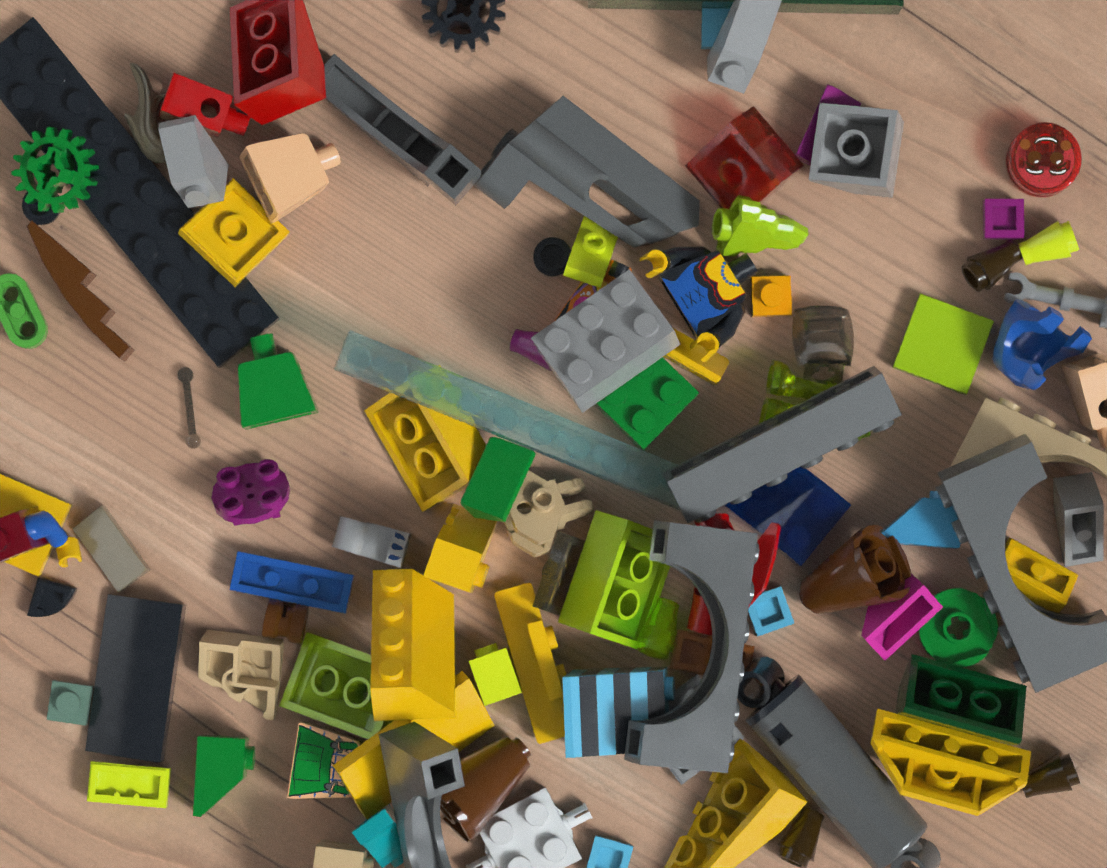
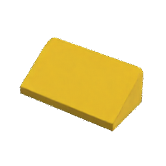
M673 328L680 345L663 357L706 382L717 385L729 364V360L716 352L708 361L702 362L701 359L706 355L705 348L701 345H696L691 349L690 344L694 339Z
M1009 537L1005 543V555L1008 570L1014 584L1027 598L1037 605L1059 613L1067 604L1079 575Z

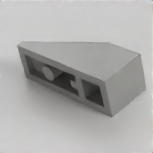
M734 0L707 57L708 81L743 94L745 93L762 57L782 0Z

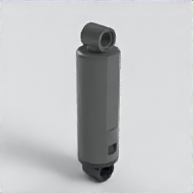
M769 657L754 659L744 669V677L738 688L737 699L747 707L756 708L745 721L872 868H885L889 864H891V868H918L911 861L918 864L920 868H938L941 861L940 852L932 842L920 838L927 829L925 820L906 798L899 794L894 784L802 677L796 675L784 684V671L779 663ZM755 678L761 681L763 686L759 685L756 682Z

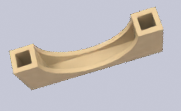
M1000 397L998 402L985 398L951 466L1026 434L1032 441L1041 463H1074L1092 469L1107 479V447L1104 452L1090 446L1091 439L1073 430H1070L1068 435L1054 429L1056 423L1039 414H1035L1033 419L1019 413L1021 407L1007 399Z

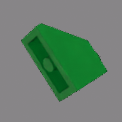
M200 735L197 737L193 816L201 817L205 815L247 777V770H254L255 746H249V737Z

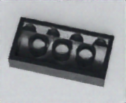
M107 595L85 751L152 762L164 761L186 612L185 604Z

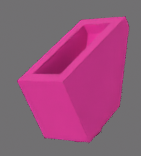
M912 573L911 577L905 579L904 589L909 587L910 589L909 593L902 599L895 602L868 606L861 636L884 661L943 608Z

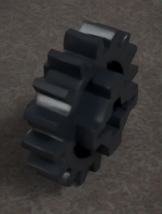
M422 0L421 2L422 7L430 10V12L422 15L423 23H433L428 30L429 36L434 37L440 34L439 44L442 48L448 45L449 42H453L455 53L460 52L462 44H468L471 53L475 52V42L481 41L485 46L490 45L489 32L499 35L501 29L495 22L504 21L506 18L505 12L497 10L498 7L505 5V0H447V9L439 17L437 10L440 0ZM489 2V17L486 23L483 24L479 17L480 11ZM462 3L466 7L471 4V15L468 17L463 13L456 15V5ZM455 28L467 29L470 34H457L451 31Z

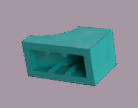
M388 804L368 820L366 819L352 831V834L360 845L370 852L381 868H384L389 863L396 868L404 863L394 810Z

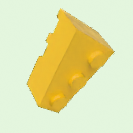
M453 504L451 512L445 521L447 524H443L436 538L423 577L473 593L475 586L482 588L490 566L483 562L497 521L474 518L464 507Z

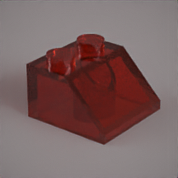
M754 106L730 121L685 165L718 206L725 209L731 207L738 195L750 197L753 201L760 202V204L763 203L804 166Z

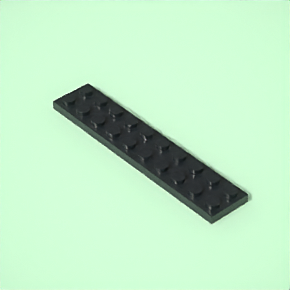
M34 17L0 43V100L31 138L34 131H42L45 134L47 127H57L59 133L62 129H71L72 139L77 136H83L86 139L82 148L83 150L94 149L95 154L89 158V163L99 165V169L90 172V177L94 178L98 183L97 186H87L85 188L91 197L88 200L82 201L218 368H221L251 343L250 338L261 335L280 320L246 277L234 287L178 234L179 229L195 214L186 206L153 162L141 152L136 141ZM53 144L44 147L42 152L46 154L48 147H52ZM73 155L72 158H73V160H74V162H75V164H76V166H77L76 159H75V157H74V155Z

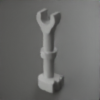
M1021 273L1009 274L1008 280L1018 282L1022 287V291L1017 295L1005 293L1004 300L1008 303H1013L1016 299L1036 300L1059 305V310L1070 311V308L1101 314L1099 327L1107 329V296L1105 299L1074 293L1073 288L1064 287L1063 290L1040 286L1029 282Z

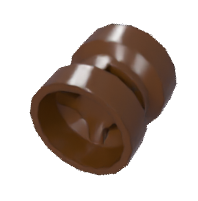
M270 598L264 617L262 637L275 639L281 636L286 637L291 643L302 644L308 620L309 606L296 604L293 607L286 606L283 601Z

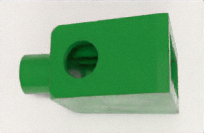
M272 333L250 338L255 360L238 364L242 428L249 430L319 413L293 352L277 354Z

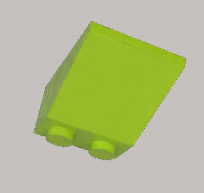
M307 632L279 706L366 739L371 738L392 722L374 721L370 690L371 655Z

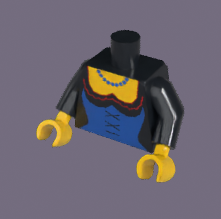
M678 246L664 251H650L639 258L640 262L649 260L653 265V270L646 273V277L652 278L659 274V281L695 337V340L690 344V348L693 349L696 345L704 347L706 355L701 361H708L724 343L735 335L745 314L743 302L746 300L747 295L740 284L758 273L754 263L748 254L745 253L727 264L718 250L711 252L706 247Z

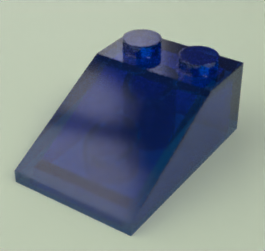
M801 466L787 473L788 477L781 483L771 487H767L765 484L751 491L752 496L747 500L735 505H731L730 502L723 505L753 531L758 533L759 536H762L771 523H779L781 530L777 550L797 567L802 566L851 506L849 502L808 469H802Z

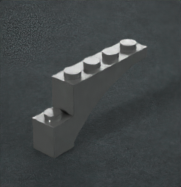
M333 54L325 63V99L427 187L431 184L456 206L479 180L481 170L453 145L444 141L393 103L338 56Z

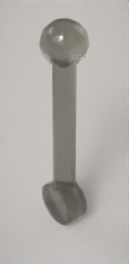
M183 367L178 371L177 376L183 382L189 434L185 442L189 448L195 449L200 446L201 439L196 434L190 383L194 378V373L190 368Z

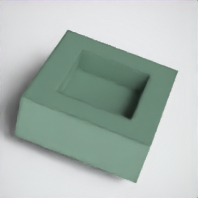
M52 681L46 720L88 725L94 686Z

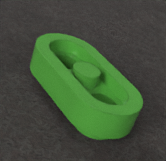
M16 274L0 275V321L12 343L24 349H33L40 346L48 335V324L29 284ZM10 288H16L18 290L17 299L12 302L7 301L5 297L6 291ZM26 323H33L35 326L34 334L25 337L22 332L23 326Z

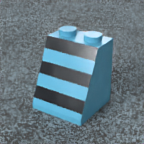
M667 667L573 669L563 677L566 758L625 754L629 720H644L669 712V701L675 700L674 677H668Z

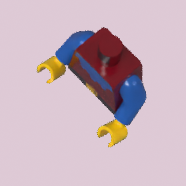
M38 506L20 510L0 518V563L48 544L56 548L59 566L68 567L67 558H76L79 562L82 561L78 539L68 537L56 519L50 513L40 511Z

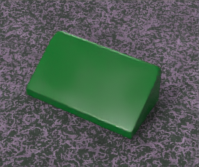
M490 437L461 498V505L474 518L505 522L536 453L533 450L504 439Z

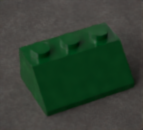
M911 654L899 686L895 713L1003 744L1020 745L1023 734L1027 686Z

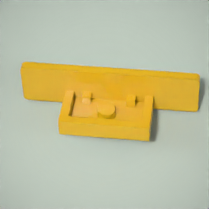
M531 583L498 591L494 594L536 741L542 744L565 737L562 688L563 677L566 675L564 664L555 665L551 650L559 648L552 625L544 627Z

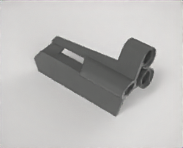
M565 96L557 100L522 132L518 133L514 129H510L491 154L492 158L482 168L481 177L473 185L505 209L530 180L634 248L663 241L679 232L699 226L700 200ZM595 183L643 221L632 225H624L590 199L589 190L591 185Z

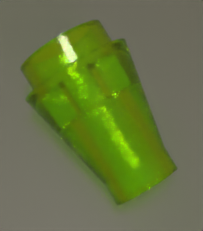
M666 598L657 599L652 613L637 637L639 642L637 649L640 653L655 659H668L669 652H673L675 648L677 616L680 608L677 602Z

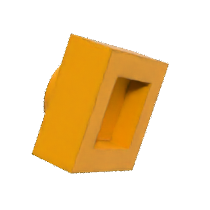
M791 275L750 278L752 317L792 315Z

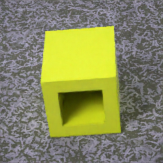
M497 643L474 650L476 658L469 660V664L484 706L522 693L507 647L499 650Z

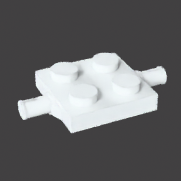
M544 788L491 817L480 832L485 843L486 855L467 864L466 868H477L483 865L482 868H566L582 859L573 841V831L571 828L590 818L592 819L590 812H587L575 818L576 815L588 810L585 803L564 814L555 806L548 790Z

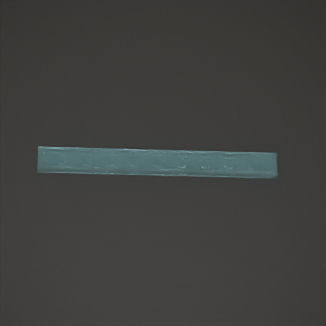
M350 330L347 333L334 370L680 510L662 475L663 472L678 464Z

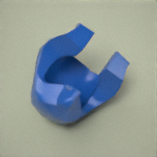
M1016 299L1002 321L993 350L992 360L995 366L1014 385L1036 390L1045 382L1046 377L1043 376V373L1047 369L1066 358L1084 353L1092 337L1081 326L1072 336L1066 335L1058 327L1064 320L1059 311L1049 306L1045 311L1040 312L1033 305Z

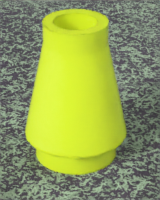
M1056 221L1026 241L1018 243L1025 265L1070 258V253L1079 250L1069 221L1059 224V221Z

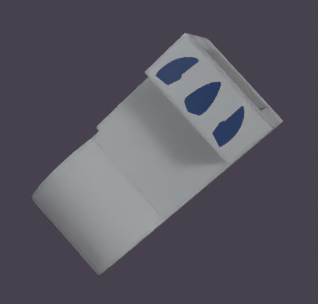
M340 516L332 547L402 568L411 534Z

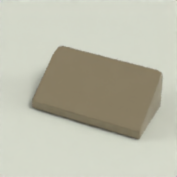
M100 506L73 528L118 593L151 570L106 506Z

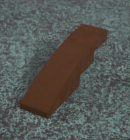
M31 220L26 227L44 266L63 297L86 326L119 359L125 362L135 349L106 325L116 312L87 288L97 275Z

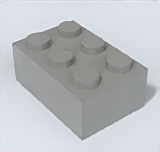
M630 269L531 337L540 355L582 413L680 345L675 330Z

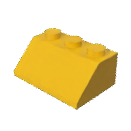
M440 365L408 379L364 410L422 512L468 486L486 447V443Z

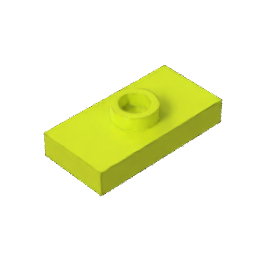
M584 216L563 276L601 288L618 237Z
M91 761L87 801L167 808L171 768Z

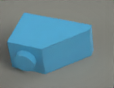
M930 491L929 498L923 497L918 499L881 531L887 538L893 535L901 545L949 549L960 548V542L951 522L958 520L952 506L947 509L944 508L937 491Z

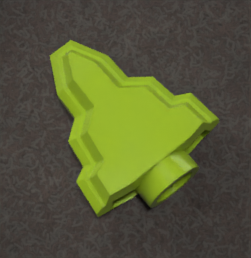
M741 195L737 196L729 209L718 208L712 223L713 238L718 240L716 250L722 256L735 257L739 253H758L767 248L782 250L798 248L809 235L807 227L788 216L776 214L775 210L768 209L765 205L753 201L750 197Z

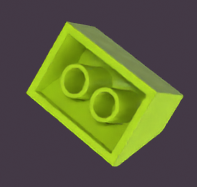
M596 510L558 623L642 651L670 566L649 560L653 529Z

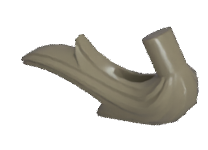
M130 63L138 87L139 104L134 116L125 113L124 117L141 152L155 163H164L166 160L157 127L156 114L159 104L165 95H156L144 70L137 64Z

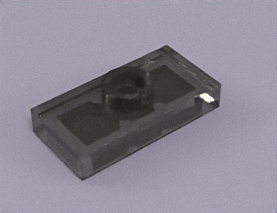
M559 531L557 532L548 561L542 570V579L533 607L560 616L585 543L584 540Z

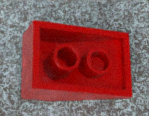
M245 0L230 7L233 95L236 107L260 125H264L326 98L324 63L303 0Z

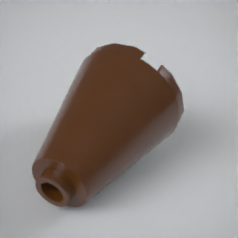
M868 525L856 532L801 581L800 600L807 609L815 614L900 600L909 593L910 587L904 589L905 579L911 577L907 556L893 535L887 538L879 532L884 529L883 527Z
M504 736L460 758L465 786L442 794L440 810L445 815L443 820L464 841H471L478 836L529 769L530 763L527 758L531 756V753L525 744L517 737L511 740L509 737Z

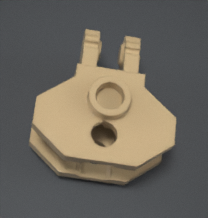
M528 471L504 522L512 544L533 557L549 553L556 532L564 529L566 522L587 516L594 510L593 503L589 499L565 505L563 501L564 498L574 496L586 488L583 479L576 478L556 484L555 479L546 481L533 472Z

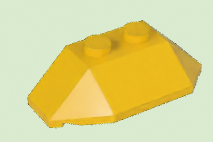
M877 708L870 744L900 795L979 816L1026 786L1031 751Z

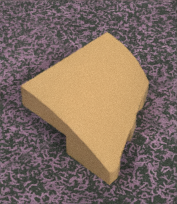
M207 629L199 642L198 678L212 687L224 689L229 697L239 703L242 699L264 712L262 717L267 720H274L277 714L281 684L284 639H272L256 635Z

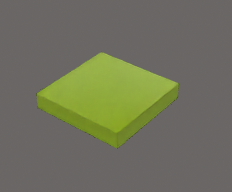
M920 293L892 368L967 395L994 321Z

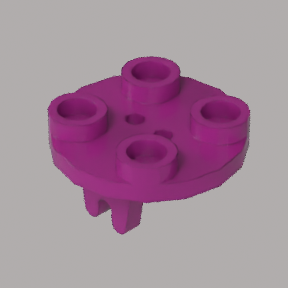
M265 459L259 463H246L237 467L221 469L216 475L217 482L213 486L211 496L216 513L225 521L232 522L234 526L255 524L271 517L273 519L281 517L280 511L289 500L290 485L285 473L279 469L277 462Z

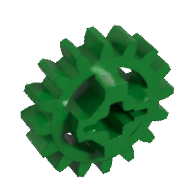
M47 127L45 134L42 131L32 132L34 142H20L22 149L25 151L24 154L13 155V159L20 163V169L11 171V175L21 177L22 180L15 189L16 191L27 190L28 194L25 202L27 204H34L39 201L38 210L41 212L48 211L50 207H52L53 213H64L65 206L69 210L77 209L79 206L76 198L88 200L91 196L85 188L87 186H97L98 182L90 177V172L98 170L99 165L89 163V158L95 154L94 149L83 150L82 146L86 139L83 136H77L72 139L71 129H62L59 133L57 127ZM53 144L52 147H48L46 154L41 157L37 156L44 147ZM73 155H74V157H75V159H76L77 166H76V164H75V162H74V160H73V158H72ZM52 164L55 165L56 169L60 170L59 176H56V173L51 171ZM68 184L74 185L67 193L58 196V193H62L64 186Z

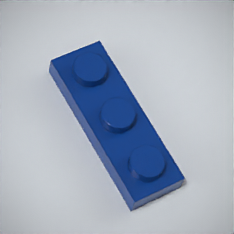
M238 551L230 590L347 614L355 575Z

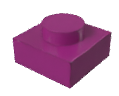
M1024 199L983 200V239L1024 238Z

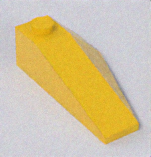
M739 739L734 745V757L729 763L728 773L712 772L709 780L713 784L703 803L697 802L692 812L696 817L687 835L679 837L664 868H734L779 834L804 807L807 801L784 773L746 741Z

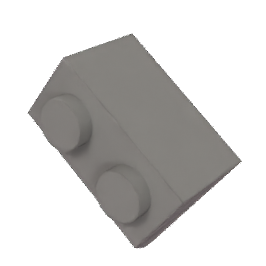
M820 103L809 181L853 194L893 198L904 121L898 110Z

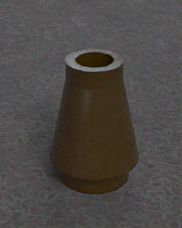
M1008 240L1002 245L967 257V263L962 265L961 270L967 283L975 291L990 290L1017 262L1022 260V254L1013 241Z
M1057 753L1030 770L1027 784L1022 788L1026 798L1071 791V786L1080 784L1070 754L1059 756Z
M803 807L799 816L778 843L780 850L777 856L792 865L807 868L809 861L814 862L821 824L825 816L811 808Z

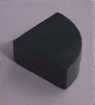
M38 578L27 616L46 617L60 612L73 600L78 588Z

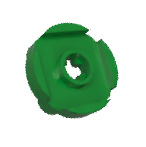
M963 588L947 589L935 594L934 597L943 608L917 631L919 641L925 652L936 661L958 667L971 666L983 660L992 648L998 634L996 614H991L983 597ZM955 616L958 617L960 622L966 621L968 624V629L963 630V638L957 639L955 634H948L947 627L952 622L951 618Z

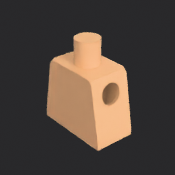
M306 133L248 145L239 156L271 224L320 194L329 184L325 170L341 163L339 153L333 143L314 149Z
M1098 353L1063 364L1062 369L1081 425L1092 431L1096 430L1101 448H1106L1107 356ZM1104 400L1103 408L1098 411L1100 403Z

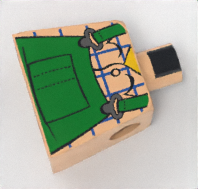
M299 722L287 798L351 797L333 765L360 746L362 740L309 722Z

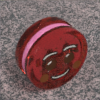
M1049 122L1036 123L1023 129L1010 143L1005 157L1006 172L1012 184L1022 193L1035 198H1048L1064 191L1078 176L1082 163L1081 149L1073 134L1066 128Z

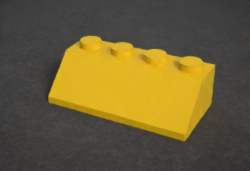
M414 569L373 570L370 690L374 721L455 718L454 594L432 580L423 577L422 574Z

